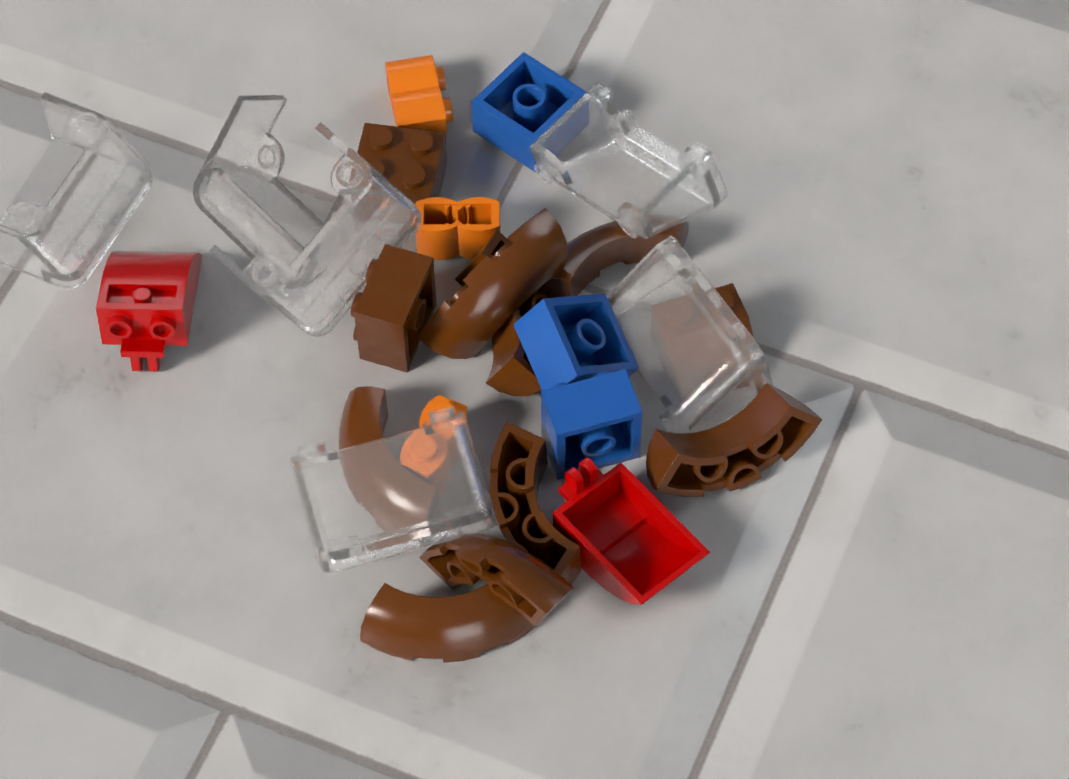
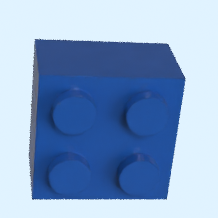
M523 52L471 101L473 132L536 172L586 123L587 92Z
M605 293L544 298L513 324L542 391L558 383L565 382V384L589 379L603 371L615 372L626 369L630 377L639 369Z
M626 369L615 372L603 371L589 379L570 384L562 382L541 391V437L546 440L547 454L557 480L565 478V473L572 467L579 471V462L586 457L590 458L598 469L640 458L642 410Z

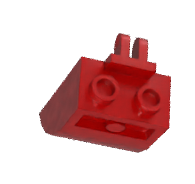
M114 251L109 255L103 270L96 304L102 344L121 345V357H130L132 371L142 372L143 358H147L149 372H159L160 358H164L166 346H188L202 255L199 252Z
M586 457L579 462V471L575 467L565 473V483L558 487V492L566 501L553 512V527L567 539L580 546L581 568L601 587L630 604H644L710 553L621 462L603 474L594 462Z

